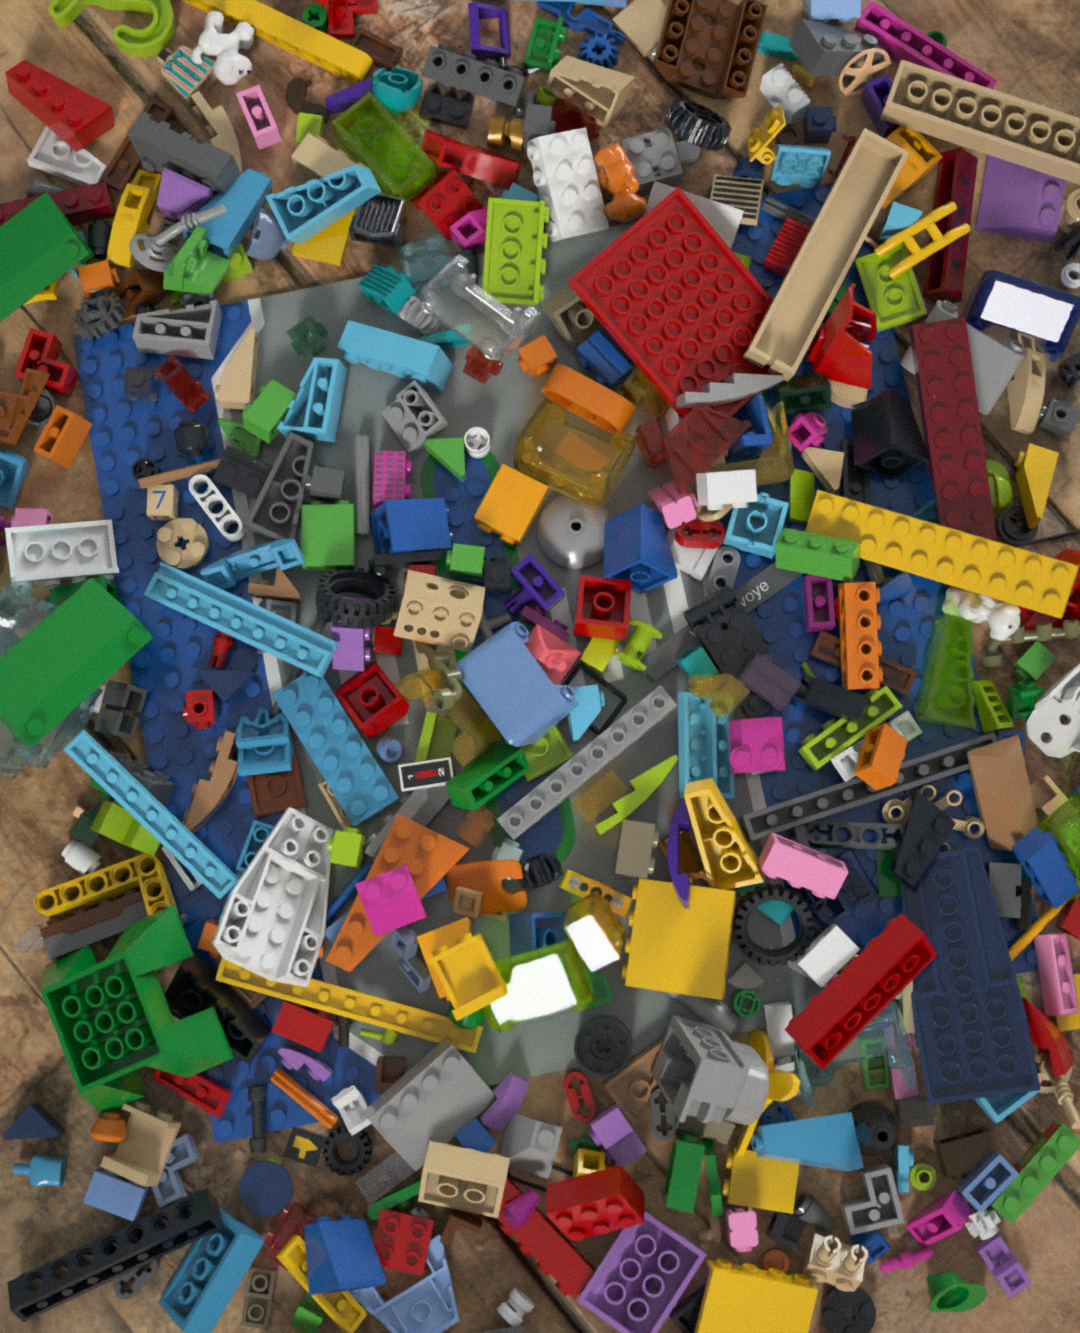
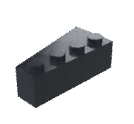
M193 952L194 956L187 958L179 966L164 994L170 1012L181 1020L214 1007L232 1054L249 1065L261 1051L272 1029L226 983L215 980L217 974Z

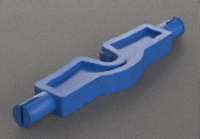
M537 1V7L557 18L564 17V26L572 31H585L591 35L596 31L598 37H602L606 32L607 39L614 38L620 45L623 44L626 38L625 34L613 29V22L601 17L589 8L583 9L579 16L573 17L571 13L575 7L574 2Z

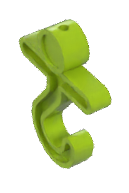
M53 0L48 7L49 14L54 23L63 28L69 26L88 5L100 6L106 10L150 13L153 15V21L145 29L135 30L121 24L113 30V39L119 50L132 57L147 58L158 55L162 49L169 47L176 34L177 21L169 0Z

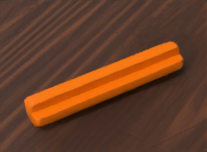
M278 1068L272 1074L270 1080L325 1127L330 1129L338 1121V1116L284 1070Z

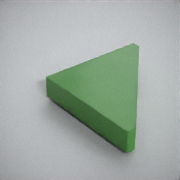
M218 418V423L233 447L259 459L263 440L245 430L243 423Z

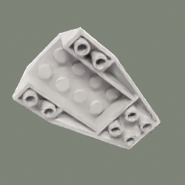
M291 807L286 809L230 892L212 942L224 959L271 981L303 987L309 985L325 934L331 867L329 862L331 852L327 851L330 835L333 836L334 833L333 829Z

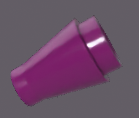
M530 1188L527 1192L506 1204L501 1215L516 1230L519 1226L523 1227L537 1204L541 1201V1198Z

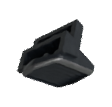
M377 194L360 205L356 216H353L349 227L351 240L405 249L407 238L404 224L402 223L406 201L390 195Z

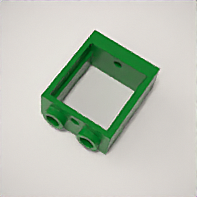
M681 1131V1135L674 1134L662 1197L667 1208L693 1213L705 1150L704 1143L696 1134L687 1131Z

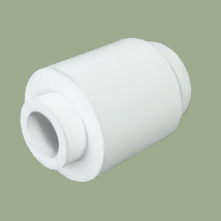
M72 840L61 854L65 858V862L82 876L98 871L102 866L100 862L102 856L83 841Z

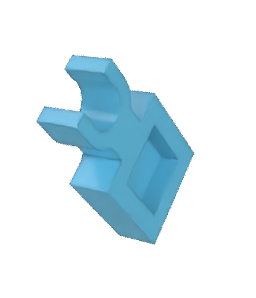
M895 1142L893 1144L895 1186L899 1193H909L908 1174H910V1166L914 1164L913 1150H909V1145L904 1142Z

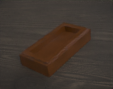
M360 27L350 43V46L369 55L373 60V64L390 72H393V67H396L404 53L403 48Z

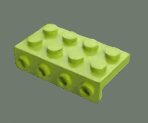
M488 198L481 302L537 306L538 300H543L544 285H540V274L545 275L546 259L541 258L542 249H547L548 233H543L544 223L549 222L550 207H545V200L537 202Z

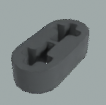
M657 1087L651 1092L649 1098L651 1127L657 1138L668 1140L676 1132V1116L668 1101L664 1104L665 1111H660L659 1103L654 1102V1098L659 1097V1093L662 1092L660 1087ZM661 1115H665L666 1123L671 1125V1128L667 1129V1134H662L661 1130L656 1129L657 1125H661Z
M159 1258L150 1264L152 1271L146 1269L140 1274L138 1270L141 1267L118 1277L114 1284L116 1295L125 1300L135 1296L158 1271L160 1267ZM134 1276L136 1281L131 1285L133 1291L129 1289L125 1292L122 1289L124 1287L122 1280L127 1282Z

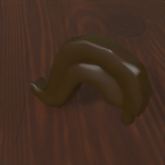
M294 78L287 84L285 96L289 108L295 114L302 112L322 115L324 122H328L329 112L324 105L305 100L306 86L312 84L311 80L304 81L303 78Z

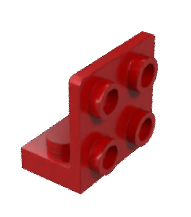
M444 169L409 201L414 209L424 211L448 241L451 240L450 226L469 212L484 209L483 205L455 169Z
M384 1208L381 1209L374 1239V1246L381 1266L423 1276L427 1264L426 1260L434 1219Z

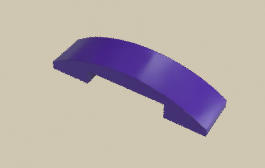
M683 798L674 813L669 828L667 859L675 893L682 906L690 908L689 875L679 874L680 831H691V819L685 798Z

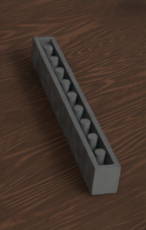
M993 732L901 763L896 783L877 791L857 777L847 782H842L743 815L739 818L745 836L751 842L769 836L771 832L778 833L968 770L970 767L967 752L998 742L996 734Z

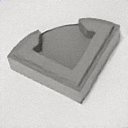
M744 962L726 982L736 988L752 989L761 985L764 980Z

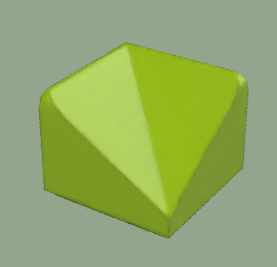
M298 113L296 143L300 144L308 133L314 137H323L325 122L322 115Z

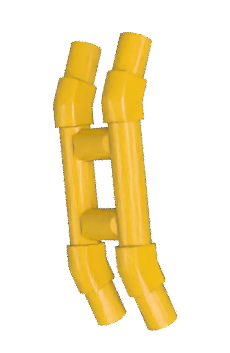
M953 201L932 211L874 249L876 254L881 257L904 242L912 254L888 270L892 279L970 232V226L967 223L950 230L944 235L941 234L935 223L956 211L957 206ZM926 228L933 242L920 249L913 236Z

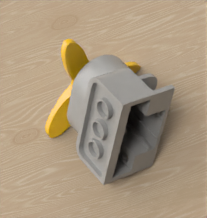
M672 1015L651 1073L680 1122H685L686 1116L690 1115L697 1117L698 1121L702 1123H708L709 1121L721 1123L722 1120L742 1124L743 1128L735 1155L740 1157L744 1155L762 1112L773 1100L783 1102L794 1097L800 1086L799 1079L795 1074L783 1070H774L771 1044L764 1030L758 1028L752 1030L748 1045L731 1041L723 1030L710 1024L677 1015Z

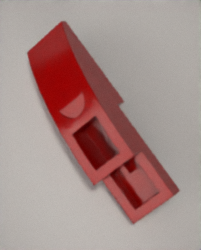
M431 130L425 131L419 154L422 157L437 162V165L444 168L455 169L456 172L511 187L512 183H516L521 165L519 161L479 146H470Z

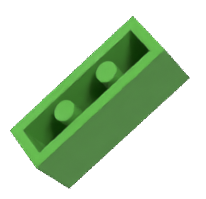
M783 528L775 543L776 568L852 583L860 567V542L819 533L815 534L797 529Z

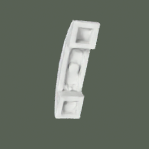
M909 711L904 712L887 723L888 726L908 741L922 733ZM864 739L831 759V762L845 782L856 776L854 769Z

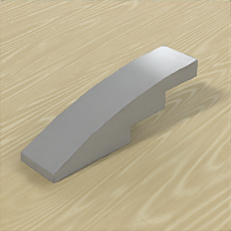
M733 373L725 379V383L709 382L701 388V392H684L676 398L677 408H703L735 402L754 396L783 381V375Z

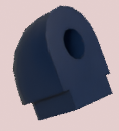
M749 156L736 163L732 177L764 180L766 164L761 163L756 158L750 162Z

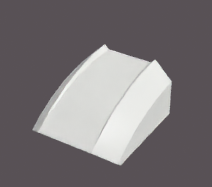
M720 520L710 521V522L718 523V524H720V525L722 526V523H721ZM677 527L669 529L667 538L676 568L702 581L718 548L682 547L674 538ZM687 531L683 532L686 533L687 537H691ZM709 533V534L712 535V538H713V539H716V538H717V537H714V536H713V533Z

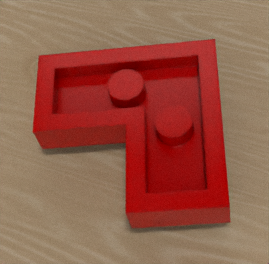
M336 0L334 5L328 9L329 36L336 39L354 38V15L378 14V0Z

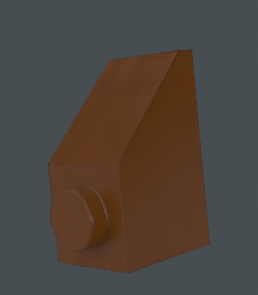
M152 269L136 270L116 292L117 296L125 304L124 309L126 313L121 315L124 319L135 315L134 309L137 304L150 302L155 306L171 291L163 289V272Z

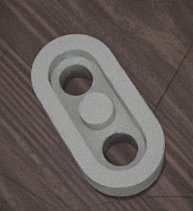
M722 547L715 554L707 580V590L710 594L721 589L716 585V581L719 579L725 582V586L728 585L731 589L733 588L740 564V554L733 547ZM723 556H731L732 562H724Z

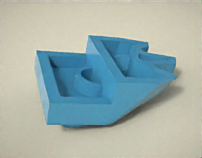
M259 708L254 721H249L248 717L241 716L236 729V745L238 747L237 771L239 776L291 771L292 741L289 722L282 712L278 713L273 719H270L268 709Z

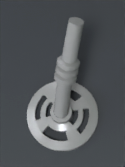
M220 204L198 214L193 212L192 216L188 214L186 218L184 216L181 217V221L159 235L151 233L137 234L130 241V251L133 257L145 267L164 272L177 254L176 248L169 240L185 230L189 232L190 228L194 230L195 226H201L204 222L226 214L227 210L224 204ZM138 241L144 242L145 250L142 252L138 247ZM169 248L173 252V258L168 254ZM152 259L159 260V261H164V260H165V262H157V261H154V260H152Z

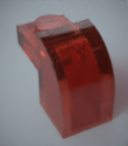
M173 355L153 371L170 392L192 414L211 398L209 393Z

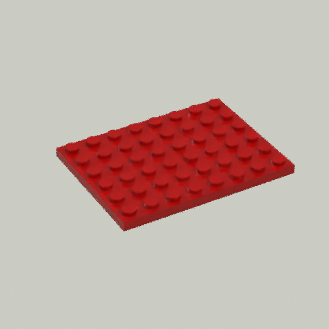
M679 186L567 282L700 440H706L753 396L716 406L677 408L676 398L684 392H701V388L709 382L725 383V379L733 373L774 375L768 372L769 366L765 365L762 369L743 358L773 299Z

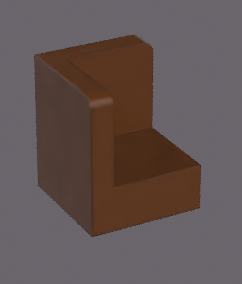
M379 1056L376 1066L375 1094H383L405 1074L406 1059L404 1057Z

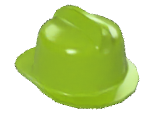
M986 460L994 520H996L1002 511L1012 506L1013 490L1007 469L995 460Z

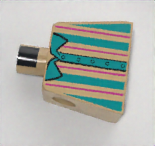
M180 46L174 54L164 48L157 56V60L164 65L160 70L162 77L177 96L192 109L191 107L194 106L191 95L200 91L203 96L218 79L213 72L214 61L202 55L201 60L203 63L195 64L191 59V52L193 50L188 47Z

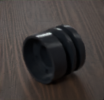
M607 1015L593 1017L581 1027L575 1037L574 1052L577 1062L583 1070L591 1075L600 1077L615 1075L624 1068L630 1058L633 1045L631 1033L624 1022L616 1017ZM600 1038L603 1041L606 1038L609 1039L610 1043L608 1046L611 1049L604 1048L600 1050L598 1048L600 1045L598 1039Z

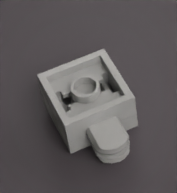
M669 128L621 140V146L624 148L628 160L635 167L634 177L639 182V189L636 192L638 196L650 194L654 181L671 187L681 186L683 178L682 167L697 163L700 156L699 146L692 145V143L685 140L674 142Z

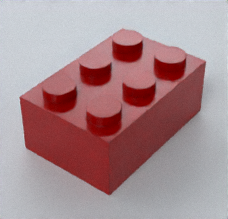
M618 1165L548 1184L546 1189V1215L570 1241H581L586 1237L598 1234L604 1235L610 1231L631 1228L634 1225L645 1223V1193L623 1167Z

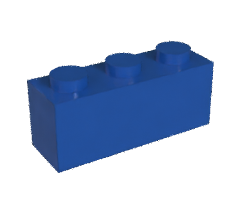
M1034 827L1011 848L1020 864H1022L1028 878L1031 879L1032 885L1039 897L1057 909L1080 889L1075 881L1077 876L1065 863L1068 860L1057 848L1058 841L1051 833H1043Z

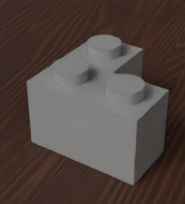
M883 1163L859 1169L865 1196L839 1202L846 1230L851 1235L905 1223L891 1167Z

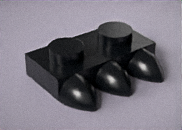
M436 84L428 92L425 91L419 110V118L467 130L474 105L472 95L469 92L459 100L454 88H452L443 96L439 86Z

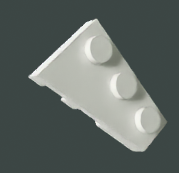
M47 126L44 128L27 159L29 166L81 186L101 183L100 178L107 168L106 165L87 150L81 149L78 152L73 150Z

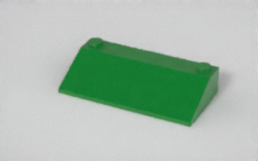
M47 192L0 226V322L70 269H78V267L95 256Z
M93 578L89 579L0 657V721L23 746L33 747L153 637L121 603Z

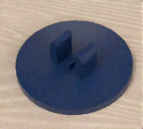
M256 1162L248 1167L240 1179V1198L246 1208L257 1215H275L281 1212L292 1198V1178L289 1172L276 1162Z

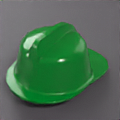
M954 1271L932 1274L926 1278L928 1294L931 1299L928 1307L932 1312L967 1311L982 1303L987 1295V1290L983 1285L966 1283Z

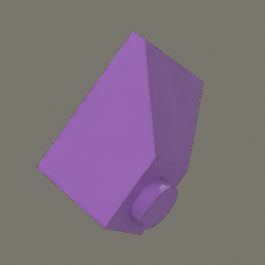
M164 168L157 199V206L163 218L173 223L181 221V217L184 216L186 218L188 214L192 216L193 212L196 213L214 198L209 187Z

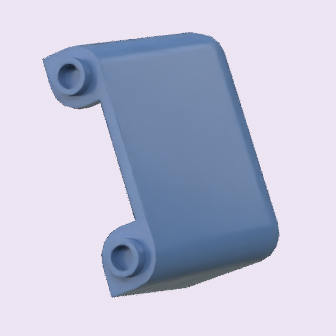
M518 621L509 623L455 664V669H459L462 674L464 684L503 737L515 747L538 742L579 705L574 691L568 685H554L525 645L529 642V632Z

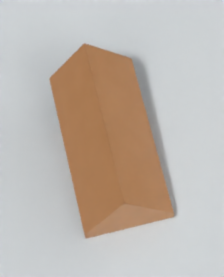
M1017 735L967 752L979 816L985 825L988 844L991 849L1013 851L1011 847L1034 827L1040 830L1022 748Z

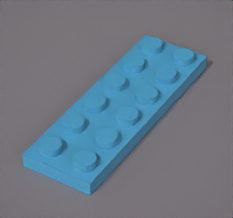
M306 672L272 694L354 827L359 826L400 799L324 677L320 678Z

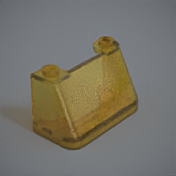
M545 397L517 435L513 462L515 469L549 488L593 508L604 507L636 447L637 438L624 432H616L611 440L607 441L567 423V414L564 407Z
M429 666L406 675L395 684V687L408 703L411 700H422L428 704L433 699L435 690L443 688L450 690L449 687L442 685L439 673L436 670H431ZM460 684L462 688L461 698L454 702L452 709L444 711L462 731L453 741L452 752L458 763L465 769L500 743L501 733L489 716Z

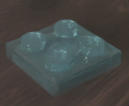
M442 233L402 245L401 249L395 248L401 268L412 280L411 286L414 290L459 276Z

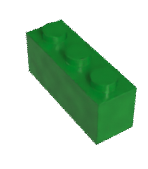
M500 743L447 781L445 785L453 806L475 811L528 772L529 767L522 747Z

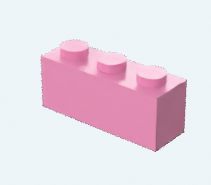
M772 832L758 859L760 868L766 876L773 879L777 877L785 879L789 885L798 889L801 887L807 888L820 898L827 896L835 900L849 872L843 861Z

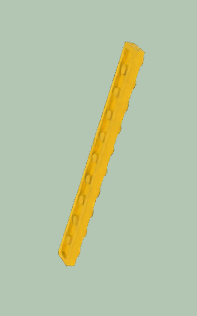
M223 957L215 980L436 1043H440L444 1038H447L455 1048L475 1054L483 1026L469 1030L461 1029L454 1025L447 1016L313 978L310 979L307 987L271 981Z

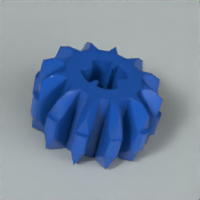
M595 31L593 38L586 36L584 43H580L578 59L613 70V66H617L619 61V48L615 46L616 41L614 38L607 40L606 32L602 37H598Z

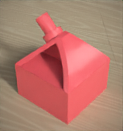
M536 624L528 636L529 642L525 646L554 685H562L579 660L581 652Z

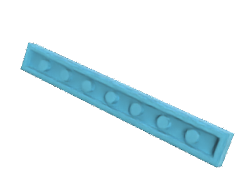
M84 729L63 748L77 764L219 899L238 882L239 878Z

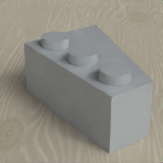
M218 300L209 301L210 304L195 307L193 304L185 305L186 308L173 311L163 309L137 314L132 338L138 351L214 360L222 319Z

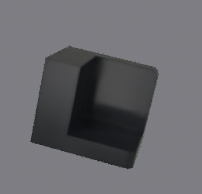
M774 1211L766 1234L770 1239L799 1251L801 1245L798 1242L806 1222L789 1213Z

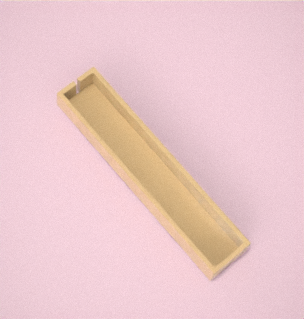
M866 128L863 129L743 356L744 359L762 369L765 365L769 366L768 372L774 375H783V380L787 382L794 376L910 152Z

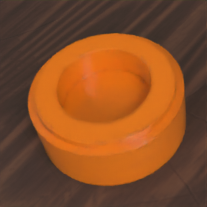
M770 1248L762 1256L761 1263L765 1271L774 1268L783 1271L785 1274L787 1273L790 1261L782 1249Z

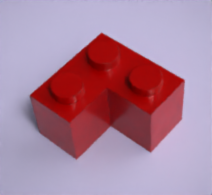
M33 328L29 329L14 374L22 384L26 368L43 371L50 374L44 388L51 390L53 393L71 398L79 374L71 365L57 361L63 344L54 334Z

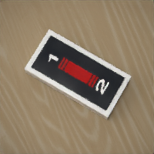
M451 757L398 765L402 792L445 786V783L454 777Z

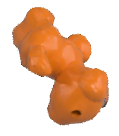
M619 143L601 149L597 153L595 161L598 166L605 168L606 174L604 171L597 173L601 190L608 189L613 194L612 201L607 203L603 210L613 220L630 222L647 211L646 199L636 194L639 189V182L634 177L635 167L628 160L624 148Z

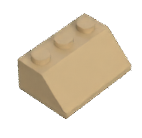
M430 1141L423 1166L418 1201L498 1218L510 1158Z

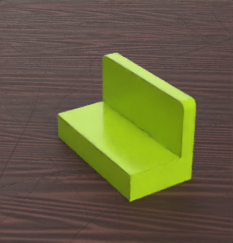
M427 711L415 762L451 757L458 721Z

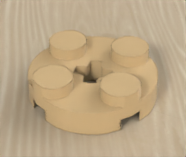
M191 518L173 519L157 532L156 547L160 558L176 569L189 570L197 567L202 563L204 556L209 550L210 542L206 531ZM180 538L189 539L190 543L186 544L187 549L182 550L180 547H176Z

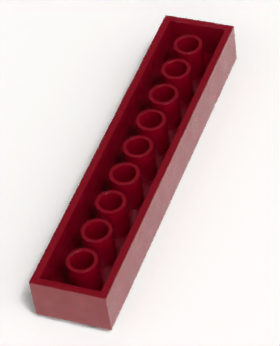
M960 317L912 325L909 333L925 445L929 454L928 466L936 522L945 527L997 541L966 318Z

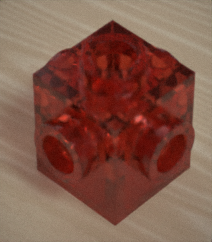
M482 340L475 347L471 346L468 350L463 373L485 384L493 375L498 376L504 364L501 362L504 352L493 343Z

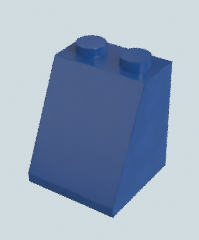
M428 498L384 501L370 513L375 555L441 549L444 554L450 550L453 544V535L449 531V509L445 506V499Z
M639 504L605 521L603 577L632 581L631 590L639 594L678 578V572L659 512L649 508L647 505Z
M342 1215L337 1217V1221H331L330 1216L314 1218L313 1224L304 1226L309 1295L356 1291L386 1284V1277L365 1219H354V1215Z

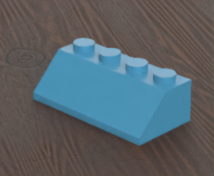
M221 1208L223 1228L193 1243L158 1302L185 1333L212 1332L265 1242L252 1227Z

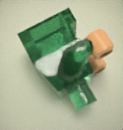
M98 801L93 809L89 808L87 812H85L83 807L76 806L73 816L79 818L80 823L76 827L72 826L68 833L91 847L99 833L90 828L103 803Z

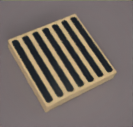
M714 175L710 200L743 210L740 224L757 226L764 180Z

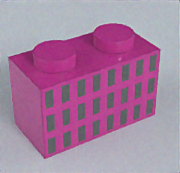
M375 451L373 487L375 507L380 506L386 500L411 499V485L407 484V475H412V459H408L406 451Z

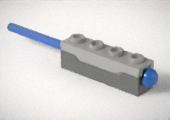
M446 785L419 789L413 793L408 791L399 802L402 805L396 813L391 812L382 822L385 827L380 833L374 832L366 841L365 845L368 847L365 849V852L369 855L368 861L327 908L325 927L357 890L355 884L365 881L397 814L428 828L451 801Z

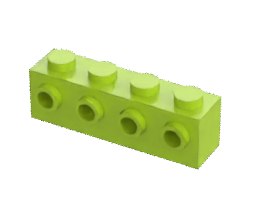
M887 685L880 690L873 688L863 695L870 698L871 705L860 725L843 718L838 721L832 718L821 726L824 730L816 737L812 733L800 742L803 747L798 752L813 772L865 735L867 730L876 727L903 707Z

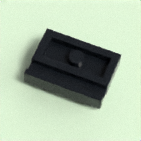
M227 445L212 479L257 499L273 465Z

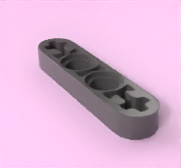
M812 821L806 826V833L809 845L814 847L895 851L897 846L895 839L886 838V844L881 843L883 837L882 830H886L885 836H893L894 832L898 831L902 837L905 827L899 824ZM814 828H819L820 833H828V828H833L831 834L832 841H827L828 835H821L819 840H815L814 835H809V833L813 832ZM847 829L851 833V838L846 842L838 840L836 837L837 830ZM874 830L878 835L877 841L874 843L866 842L863 839L864 831Z

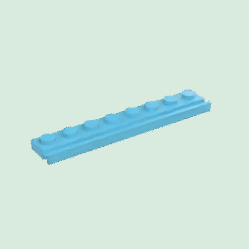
M160 562L158 572H155L144 593L146 597L315 676L323 678L339 643Z

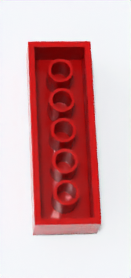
M901 913L897 918L890 920L885 930L877 938L871 939L866 948L857 957L852 958L848 962L847 967L838 976L833 977L828 982L827 987L819 995L814 996L799 1015H795L789 1021L788 1026L784 1030L800 1049L823 1070L937 956L936 951L926 935Z

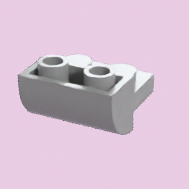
M414 380L397 394V399L381 412L409 453H415L424 445L427 439L437 438L448 425L446 419L417 380Z

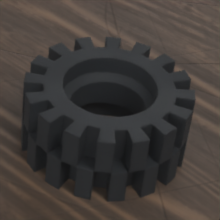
M341 1125L326 1137L322 1146V1158H325L324 1163L331 1168V1172H337L339 1176L347 1175L348 1177L359 1173L370 1161L373 1150L371 1148V1138H368L366 1131L361 1130L352 1135L346 1125ZM351 1140L357 1145L358 1152L354 1159L346 1161L339 1157L337 1147L341 1141Z

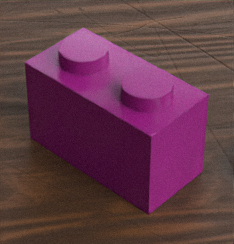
M806 575L801 581L805 632L831 631L836 626L832 579Z

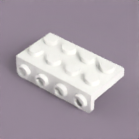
M586 127L540 136L528 141L527 155L532 163L534 171L533 180L538 188L539 201L545 200V207H550L549 222L545 224V230L550 241L557 242L609 229L607 216L603 210L604 203Z
M112 519L5 528L11 586H18L19 590L32 589L34 584L45 583V587L60 586L61 582L71 581L76 583L101 576L114 581V577L119 575Z

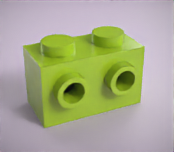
M343 826L342 831L335 830V835H330L327 851L331 852L329 862L362 868L366 848L365 843L367 841V837L361 835L362 830Z

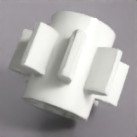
M990 1207L982 1213L974 1208L972 1209L973 1211L968 1217L970 1221L965 1223L971 1235L974 1237L979 1235L981 1240H986L998 1233L999 1228L996 1224L1001 1222V1219L995 1209Z

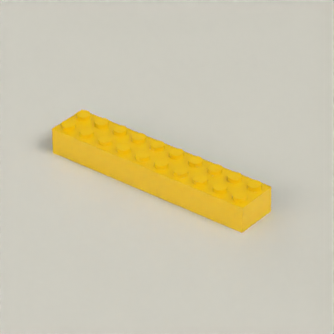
M817 490L805 532L819 533L860 542V558L1057 618H1062L1080 567L1076 564L821 490Z

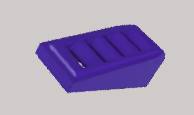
M370 78L325 98L329 114L379 105L374 98Z

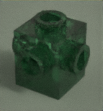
M312 316L304 318L286 332L293 341L291 343L293 349L298 355L303 354L304 357L310 355L317 357L326 350L324 345L329 342L327 338L328 331L322 323H316Z

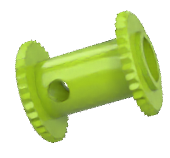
M631 619L629 624L634 627V630L623 652L614 651L613 656L630 668L644 671L647 667L641 663V660L652 639H661L662 634L648 623Z

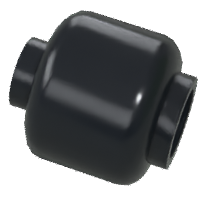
M198 419L178 422L179 427L174 429L177 450L180 453H187L188 458L204 455L203 450L210 446L206 424L199 423Z

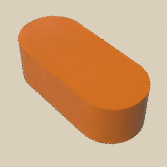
M562 364L554 366L541 388L542 393L557 405L615 435L622 434L635 411L633 404L623 396Z

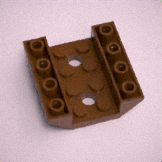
M669 0L653 64L667 82L709 98H744L747 93L768 5L756 0H742L738 5L727 0ZM703 16L711 17L713 26L707 25L703 20ZM693 60L701 63L702 71L694 69L692 65Z

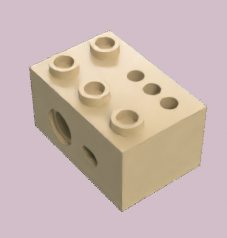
M408 570L397 610L393 636L470 653L483 612L485 587Z

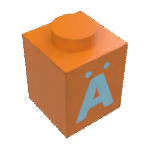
M108 260L78 267L83 291L88 297L95 298L99 292L103 295L106 291H109L110 294L118 291L117 283L121 282L117 268L111 266Z

